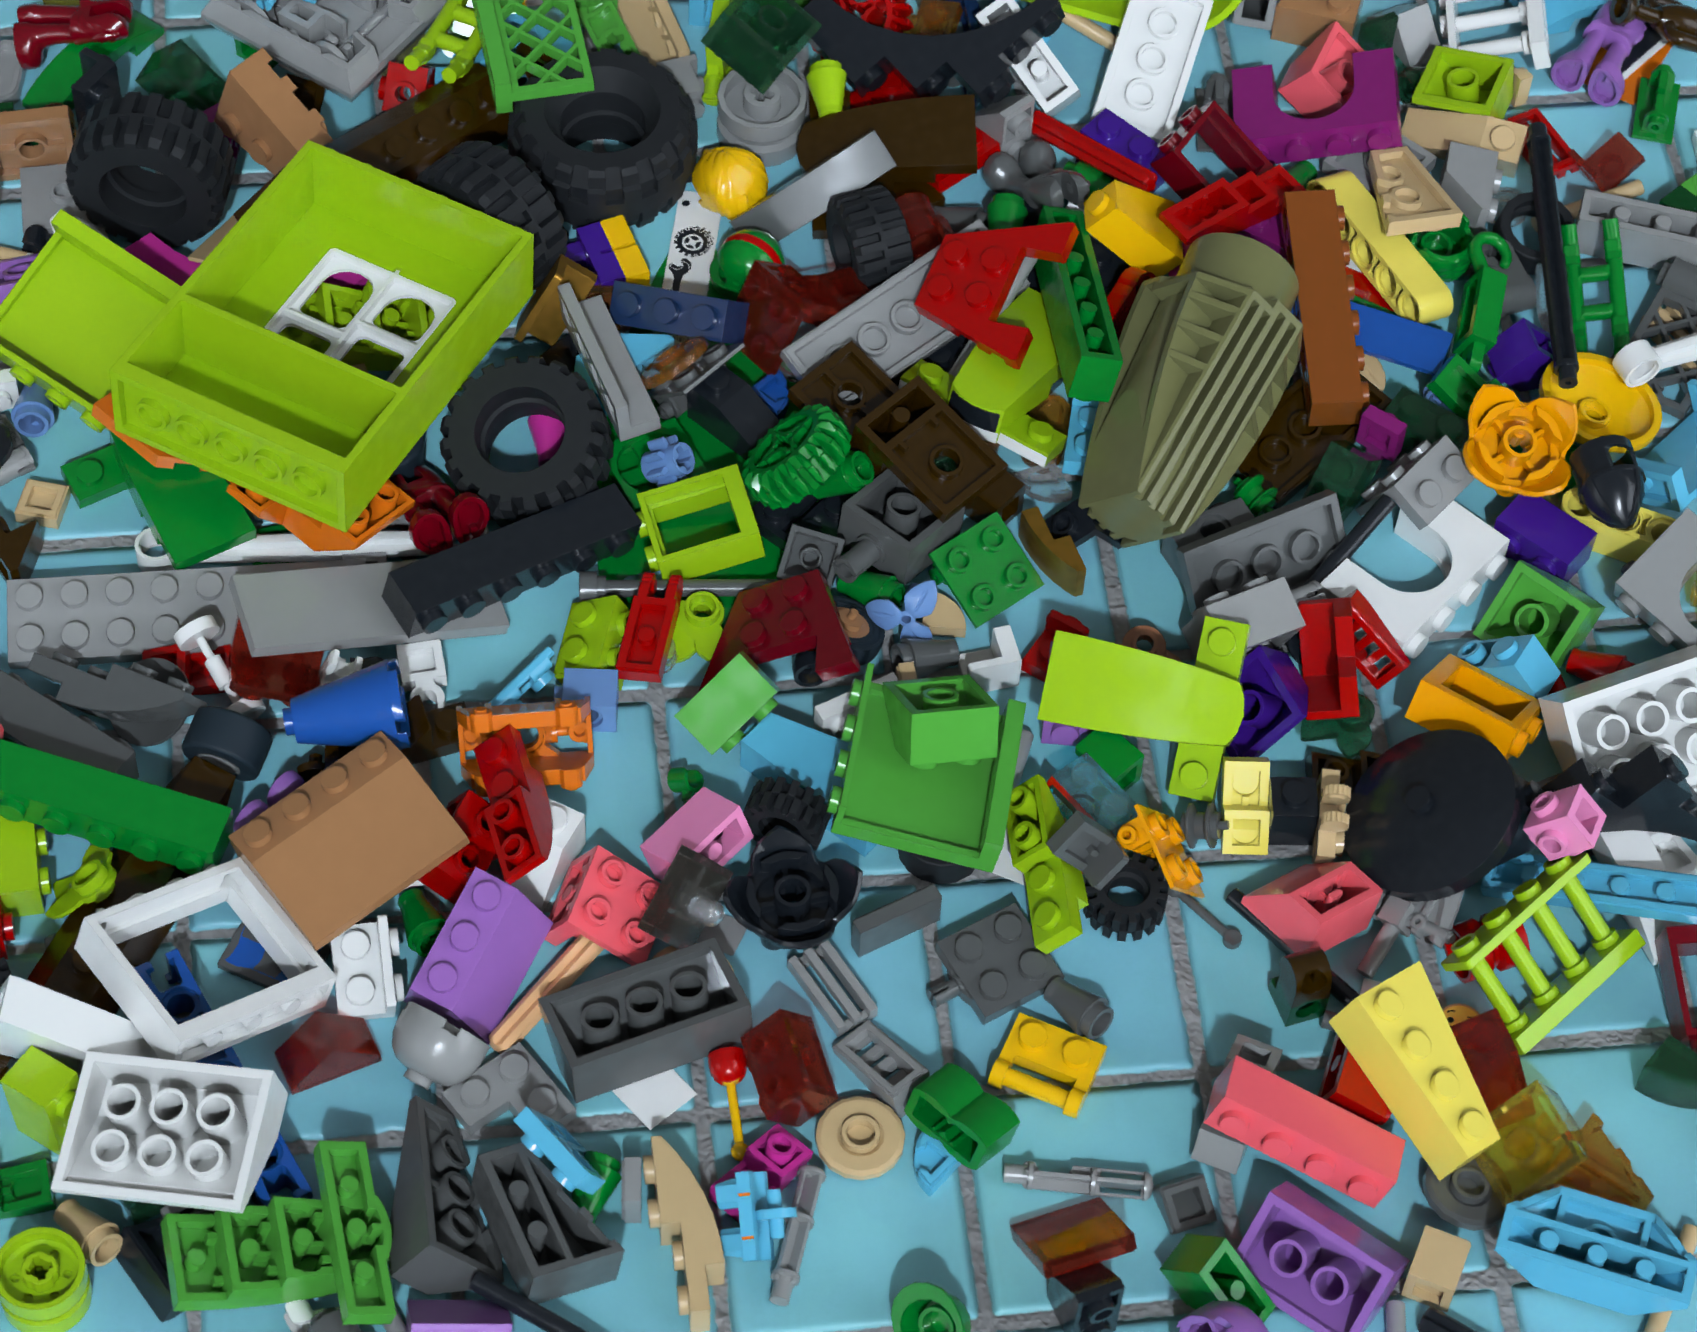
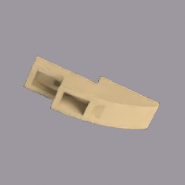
M651 1136V1155L642 1156L645 1185L654 1184L655 1198L647 1199L649 1228H659L661 1246L672 1245L674 1271L683 1270L685 1285L676 1287L679 1316L688 1315L690 1332L710 1331L708 1286L723 1285L725 1277V1260L719 1231L706 1196L692 1171L662 1136Z

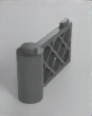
M1676 258L1672 264L1664 263L1655 283L1661 286L1630 339V343L1656 337L1658 334L1661 336L1662 343L1671 341L1668 333L1687 329L1689 334L1697 332L1696 265L1680 258ZM1664 304L1678 310L1682 320L1663 324L1658 312ZM1652 321H1654L1656 326L1650 327ZM1682 365L1673 366L1676 374L1660 378L1654 377L1647 383L1656 394L1661 410L1683 420L1692 405L1687 383L1691 379L1697 380V369L1684 372ZM1680 383L1685 397L1681 404L1664 397L1660 388Z

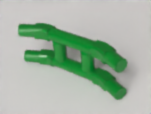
M1618 218L1601 220L1606 264L1581 267L1576 223L1561 225L1577 352L1588 353L1586 322L1611 319L1613 354L1615 356L1623 347L1630 344L1623 252ZM1608 281L1610 302L1584 305L1583 284Z

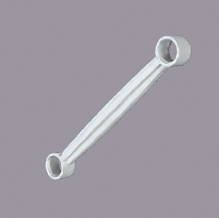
M1697 332L1653 347L1647 340L1634 341L1623 347L1615 355L1612 366L1628 387L1641 386L1654 378L1661 369L1697 361Z
M487 526L480 536L489 533ZM147 528L139 533L134 542L139 569L142 572L175 570L167 554L159 557H151L144 554L150 548L162 546L161 544L157 545L151 529ZM381 530L355 550L315 552L292 533L257 534V538L199 563L342 560V554L386 552L387 558L426 556L429 554L416 548L410 539L409 530ZM451 532L452 539H453V547H454V546L457 545V544L454 543L457 539L455 538V536H454L453 533Z

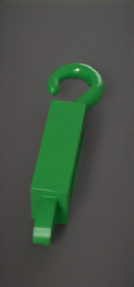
M1491 231L1477 233L1470 240L1468 246L1469 257L1475 275L1463 287L1452 353H1458L1477 374L1482 366L1484 355L1497 343L1508 275L1489 267L1482 251V246L1485 244L1491 245L1499 251L1501 255L1499 265L1502 269H1508L1512 262V253L1508 243L1499 234Z

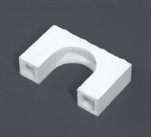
M1454 500L1428 526L1421 530L1415 526L1400 508L1394 531L1395 534L1427 555L1438 565L1444 576V581L1441 584L1423 592L1395 590L1381 583L1346 558L1320 583L1322 589L1318 590L1317 595L1324 592L1326 599L1344 598L1355 589H1358L1374 608L1405 655L1412 659L1417 658L1426 647L1429 637L1436 630L1439 633L1443 632L1452 622L1456 614L1455 611L1462 605L1470 606L1481 592L1482 585L1488 579L1495 581L1508 564V559L1505 558L1510 539ZM1362 628L1354 633L1357 639L1366 634ZM1372 642L1367 648L1374 651L1378 648V645ZM1387 655L1382 657L1386 662L1391 661Z

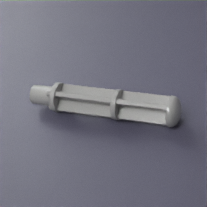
M1030 1160L1026 1161L1023 1165L1004 1164L1003 1182L1021 1184L1027 1190L1066 1192L1089 1196L1139 1199L1142 1201H1147L1153 1191V1178L1149 1172L1073 1166L1069 1173L1039 1171L1036 1162ZM1101 1172L1140 1175L1142 1179L1131 1180L1101 1177ZM1100 1187L1141 1191L1140 1196L1100 1192Z
M803 1165L797 1171L799 1179L791 1206L797 1207V1217L785 1219L787 1224L785 1238L782 1241L776 1268L772 1270L770 1276L773 1282L770 1301L775 1305L787 1306L792 1289L800 1281L798 1273L809 1230L814 1226L813 1215L821 1183L826 1179L825 1172L814 1165Z

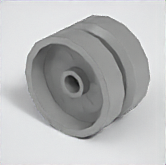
M765 62L744 64L730 71L720 82L717 94V137L720 147L728 146L746 149L759 157L764 167L780 165L794 158L797 154L799 134L806 123L807 93L801 79L793 71L779 64Z

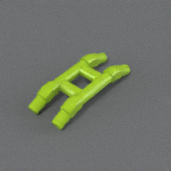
M468 0L446 1L425 36L413 47V51L405 57L404 64L407 69L414 71L421 65L426 64L434 56L436 48H440L456 54L441 73L445 82L454 83L458 78L463 77L469 72L482 46L474 10L464 7ZM453 21L475 27L467 40L446 33Z

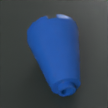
M397 658L386 659L290 698V708L282 709L286 735H295L298 744L358 747L373 735L382 731L399 750L411 748L408 710L404 687L398 683L397 675L401 674Z

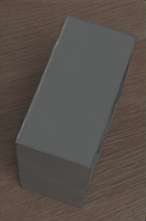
M792 524L776 576L777 579H785L818 569L826 579L830 591H832L836 578L833 565L835 564V559L843 554L846 545L845 539Z

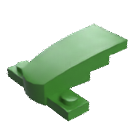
M318 1141L313 1154L321 1200L273 1196L268 1206L246 1205L243 1214L216 1211L214 1214L166 1213L161 1222V1230L173 1311L257 1307L288 1303L295 1300H306L337 1293L343 1325L391 1324L396 1316L387 1264L392 1246V1226L385 1207L374 1192L366 1141Z

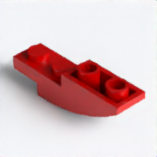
M508 724L473 750L490 802V806L483 811L504 880L511 885L548 860L553 832L551 809L542 773L530 765L520 731Z

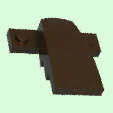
M845 90L843 111L819 118L812 94L809 91L810 121L806 122L798 137L796 149L802 174L833 153H838L871 130L876 131L897 165L860 190L883 185L889 191H894V182L935 183L936 174H977L974 94L905 99L850 109V90ZM827 211L812 220L813 239H828L826 226Z

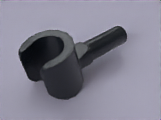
M31 225L24 233L22 251L34 254L40 253L53 234H49L42 226Z

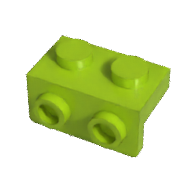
M617 595L572 603L554 669L555 677L562 685L564 668L616 669L630 609ZM619 679V691L622 690L624 679Z

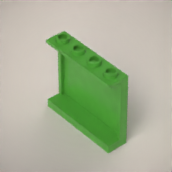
M868 663L862 680L854 678L848 698V705L855 706L854 715L847 713L844 721L841 740L847 741L848 746L847 750H839L833 776L841 777L840 787L832 786L826 812L834 814L831 833L992 873L1004 844L1026 703L1008 699L1003 714L999 715L997 758L981 759V762L975 765L947 762L938 763V766L932 769H918L910 766L895 749L883 695V685L871 682L875 664Z

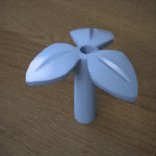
M927 580L919 584H910L904 595L901 608L889 599L872 600L865 606L867 614L877 626L886 631L893 629L899 624L903 625L900 640L902 638L932 640L930 628L916 621V618L932 614L937 602L935 580Z

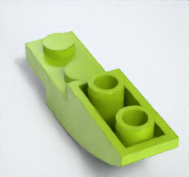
M1036 774L1012 789L1007 829L1012 865L1025 875L1034 946L1047 955L1083 934L1079 910L1089 905L1082 871L1055 856L1046 844L1065 821L1044 777Z

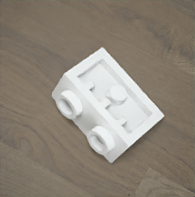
M377 915V922L354 924L330 941L333 973L337 976L334 985L338 1023L395 1017L396 1002L404 1001L402 973L393 974L391 956L400 955L397 927L388 928L387 915Z

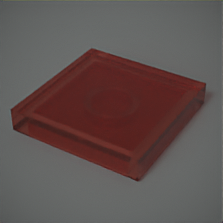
M1100 1197L1010 1225L1014 1243L1047 1279L1130 1253L1137 1249L1134 1233Z

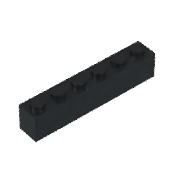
M613 483L390 571L382 598L408 638L423 632L431 634L441 629L447 622L462 616L464 618H471L489 605L499 601L502 603L510 602L526 590L536 586L540 588L547 587L563 575L573 571L577 573L579 571H586L594 566L596 562L610 556L618 558L627 554L635 545L642 522L616 484Z

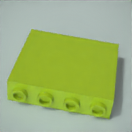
M60 209L51 221L55 233L0 304V361L11 367L9 373L19 382L28 387H31L33 383L39 385L47 391L44 395L49 401L63 410L71 406L82 414L80 420L94 431L101 433L104 429L107 431L109 429L91 414L93 404L111 392L109 369L181 286Z

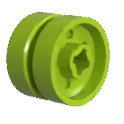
M51 1227L31 1228L11 1237L0 1249V1303L7 1320L21 1332H65L80 1322L91 1304L92 1284L83 1251L77 1241L66 1232Z

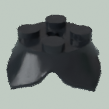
M776 825L757 843L751 855L749 873L746 876H735L727 883L723 891V902L738 923L760 937V941L765 948L769 950L811 948L829 940L834 934L837 924L851 911L858 900L862 886L863 871L851 862L839 858H833L825 862L820 861L816 857L811 844L803 836L790 829ZM795 898L796 902H787L785 899Z

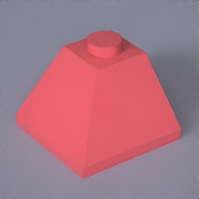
M1335 21L1289 66L1278 91L1304 118L1314 119L1327 116L1340 109L1351 97L1354 89L1352 53L1365 50Z

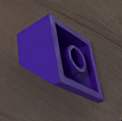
M1262 645L1255 648L1244 659L1240 678L1244 692V717L1236 736L1229 747L1225 749L1229 757H1259L1307 717L1308 686L1287 653Z

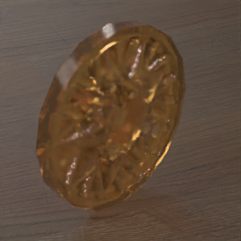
M703 336L690 338L668 348L657 356L640 376L646 390L659 386L668 380H673L676 375L693 364L707 350L709 344Z

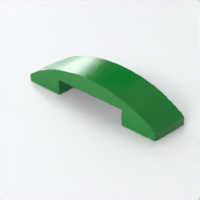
M133 9L127 38L114 43L94 42L82 45L69 43L33 83L22 100L23 107L35 109L68 105V111H72L75 107L71 86L83 76L79 55L82 49L87 47L98 54L108 56L113 62H116L128 51L138 56L165 34L164 28Z

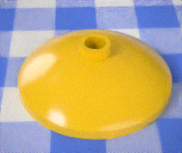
M1577 352L1579 372L1577 373L1578 384L1571 389H1563L1559 386L1558 376L1555 375L1553 369V361L1547 366L1540 379L1539 395L1540 397L1553 396L1576 404L1578 431L1575 442L1582 445L1589 440L1601 436L1619 435L1628 438L1631 441L1633 450L1637 451L1646 447L1655 438L1662 423V410L1656 394L1648 383L1638 387H1628L1612 366V358L1594 353ZM1614 446L1609 449V453H1625L1627 449Z

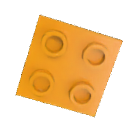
M1140 804L1134 805L1138 817L1123 824L1117 832V840L1122 848L1150 858H1157L1170 889L1200 899L1204 898V893L1200 887V883L1203 882L1201 870L1194 859L1188 858L1181 843L1185 841V835L1178 821L1173 816L1169 817V815Z

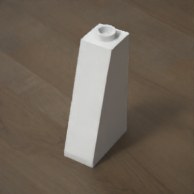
M9 975L0 987V1054L20 1059L32 1045L76 1071L78 1075H81L87 1051L159 1058L133 1023L126 1018Z

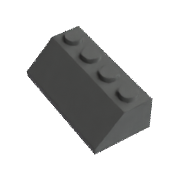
M715 937L538 999L539 1008L558 1067L576 1103L705 1058L716 1049L735 1047L753 1040L751 1004Z

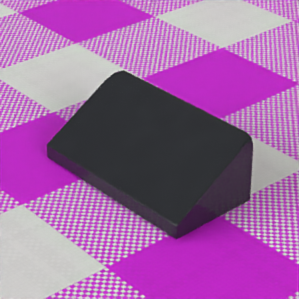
M163 1217L124 1227L120 1233L123 1243L116 1259L161 1322H165L184 1311H173L161 1230Z

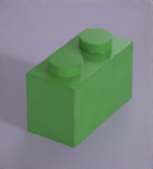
M741 651L674 716L711 755L720 748L727 754L746 736L740 729L752 717L760 722L779 704L773 696L781 689L744 651Z

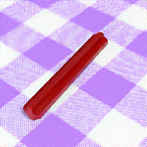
M1039 110L1034 111L1031 134L1117 181L1147 192L1155 190V183L1158 179L1156 173Z

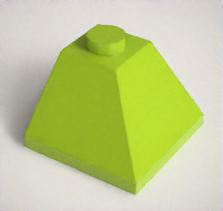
M1436 45L1414 91L1412 103L1449 112L1486 115L1503 119L1513 98L1514 59Z

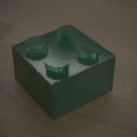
M733 0L705 34L701 42L764 95L822 27V24L794 0Z

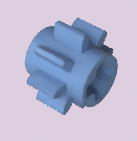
M677 435L661 437L647 442L650 451L645 452L641 458V470L649 482L657 483V486L661 487L687 479L686 474H690L694 469L695 458L693 451L686 443H678Z

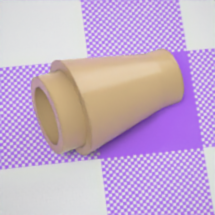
M68 1199L62 1202L55 1210L54 1221L61 1227L62 1231L72 1236L80 1245L86 1264H92L96 1267L104 1266L118 1255L123 1244V1238L119 1234V1227L115 1223L85 1208L75 1199Z

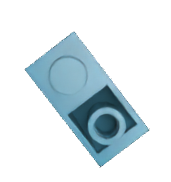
M1534 634L1514 637L1506 636L1488 640H1472L1464 644L1458 651V658L1536 699L1546 696L1561 674Z

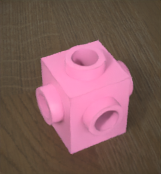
M1577 784L1554 792L1546 791L1536 797L1531 804V810L1523 831L1549 861L1566 856H1576L1594 848L1607 815L1581 784Z

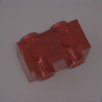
M778 1009L740 1038L746 1055L747 1067L752 1073L759 1095V1105L767 1120L800 1127L839 1099L811 1017Z

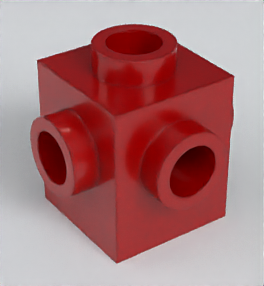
M389 61L387 76L381 77L378 88V99L383 100L382 110L389 111L435 86V66L421 65L412 71L405 67L404 61ZM407 88H409L411 92L410 97L407 94Z

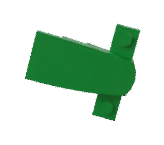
M110 430V446L60 466L61 475L67 486H70V491L80 509L129 489L140 517L144 516L157 545H162L175 570L185 569L257 538L256 528L242 504L226 492L229 485L226 479L210 472L200 471L199 467L191 464L174 463L173 469L156 468Z

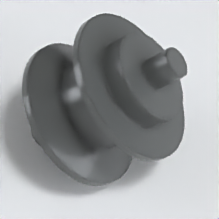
M1189 803L1186 812L1182 813L1181 821H1178L1190 849L1196 847L1198 839H1206L1209 848H1215L1217 839L1222 837L1223 830H1229L1230 828L1229 821L1222 820V815L1220 812H1217L1214 803H1209L1205 812H1198L1194 803Z

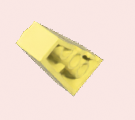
M1421 961L1414 963L1357 996L1328 1021L1439 1181L1471 1162L1501 1139Z

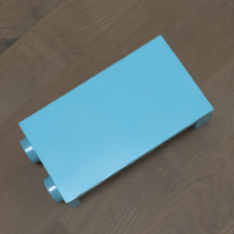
M1691 379L1687 383L1693 412L1645 457H1636L1637 464L1643 469L1646 477L1644 484L1645 496L1642 504L1681 512L1697 497L1696 379ZM1615 452L1610 453L1613 463L1624 455Z

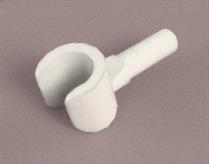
M307 1299L295 1300L286 1303L285 1310L287 1313L283 1317L292 1332H307L311 1327L310 1322L312 1318L324 1310V1308L313 1311Z

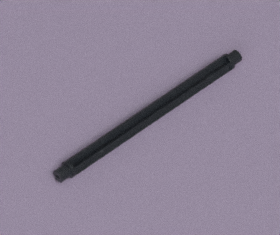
M1534 122L1528 127L1529 136L1526 143L1533 180L1532 188L1554 363L1553 369L1555 375L1558 376L1559 386L1563 389H1571L1578 384L1577 373L1579 372L1575 334L1573 333V318L1565 254L1563 253V237L1556 181L1553 172L1551 137L1547 134V128L1544 123Z

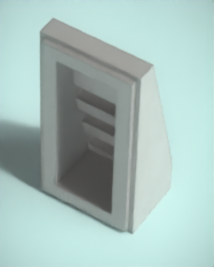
M866 1020L832 1046L833 1052L879 1101L890 1106L899 1118L906 1115L904 1109L913 1089L930 1076L927 1068L869 1020ZM873 1042L875 1044V1046H873L871 1049L865 1052L862 1056L859 1057L856 1055V1053H858L860 1050L866 1047L869 1043ZM884 1055L886 1056V1058L879 1062L876 1066H874L873 1068L870 1067ZM896 1069H899V1070H900V1071H898L896 1074H894L891 1078H889L888 1080L885 1079L887 1076H889L891 1073H893Z

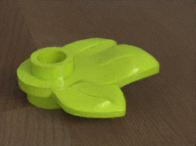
M699 591L691 594L686 600H681L666 663H681L690 659L695 653L706 661L710 662L723 632L721 625L724 621V607L714 594ZM698 613H706V614H708L709 616H708V617H698V616H695V615L698 614Z
M90 845L84 854L82 866L73 876L53 883V890L57 900L47 910L45 915L51 919H59L71 914L83 904L97 903L106 899L114 890V881L117 875L116 870L111 866L113 852L109 848Z

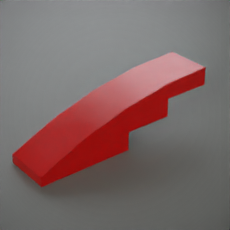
M1279 164L1259 176L1250 171L1230 183L1222 177L1160 212L1159 219L1185 245H1189L1197 238L1206 234L1218 232L1236 233L1268 220L1281 213L1284 192L1307 190Z

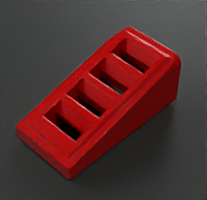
M1355 589L1346 596L1351 597L1352 618L1354 619L1353 633L1360 628L1366 632L1359 639L1354 635L1356 667L1378 690L1408 668L1411 662L1369 601L1358 589ZM1375 642L1378 648L1368 655L1364 648ZM1387 655L1391 661L1381 669H1378L1374 663Z

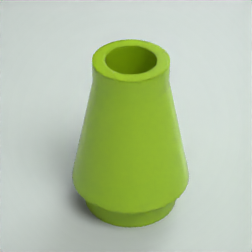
M826 59L813 63L806 76L819 118L843 111L847 74L842 69V65L836 60Z

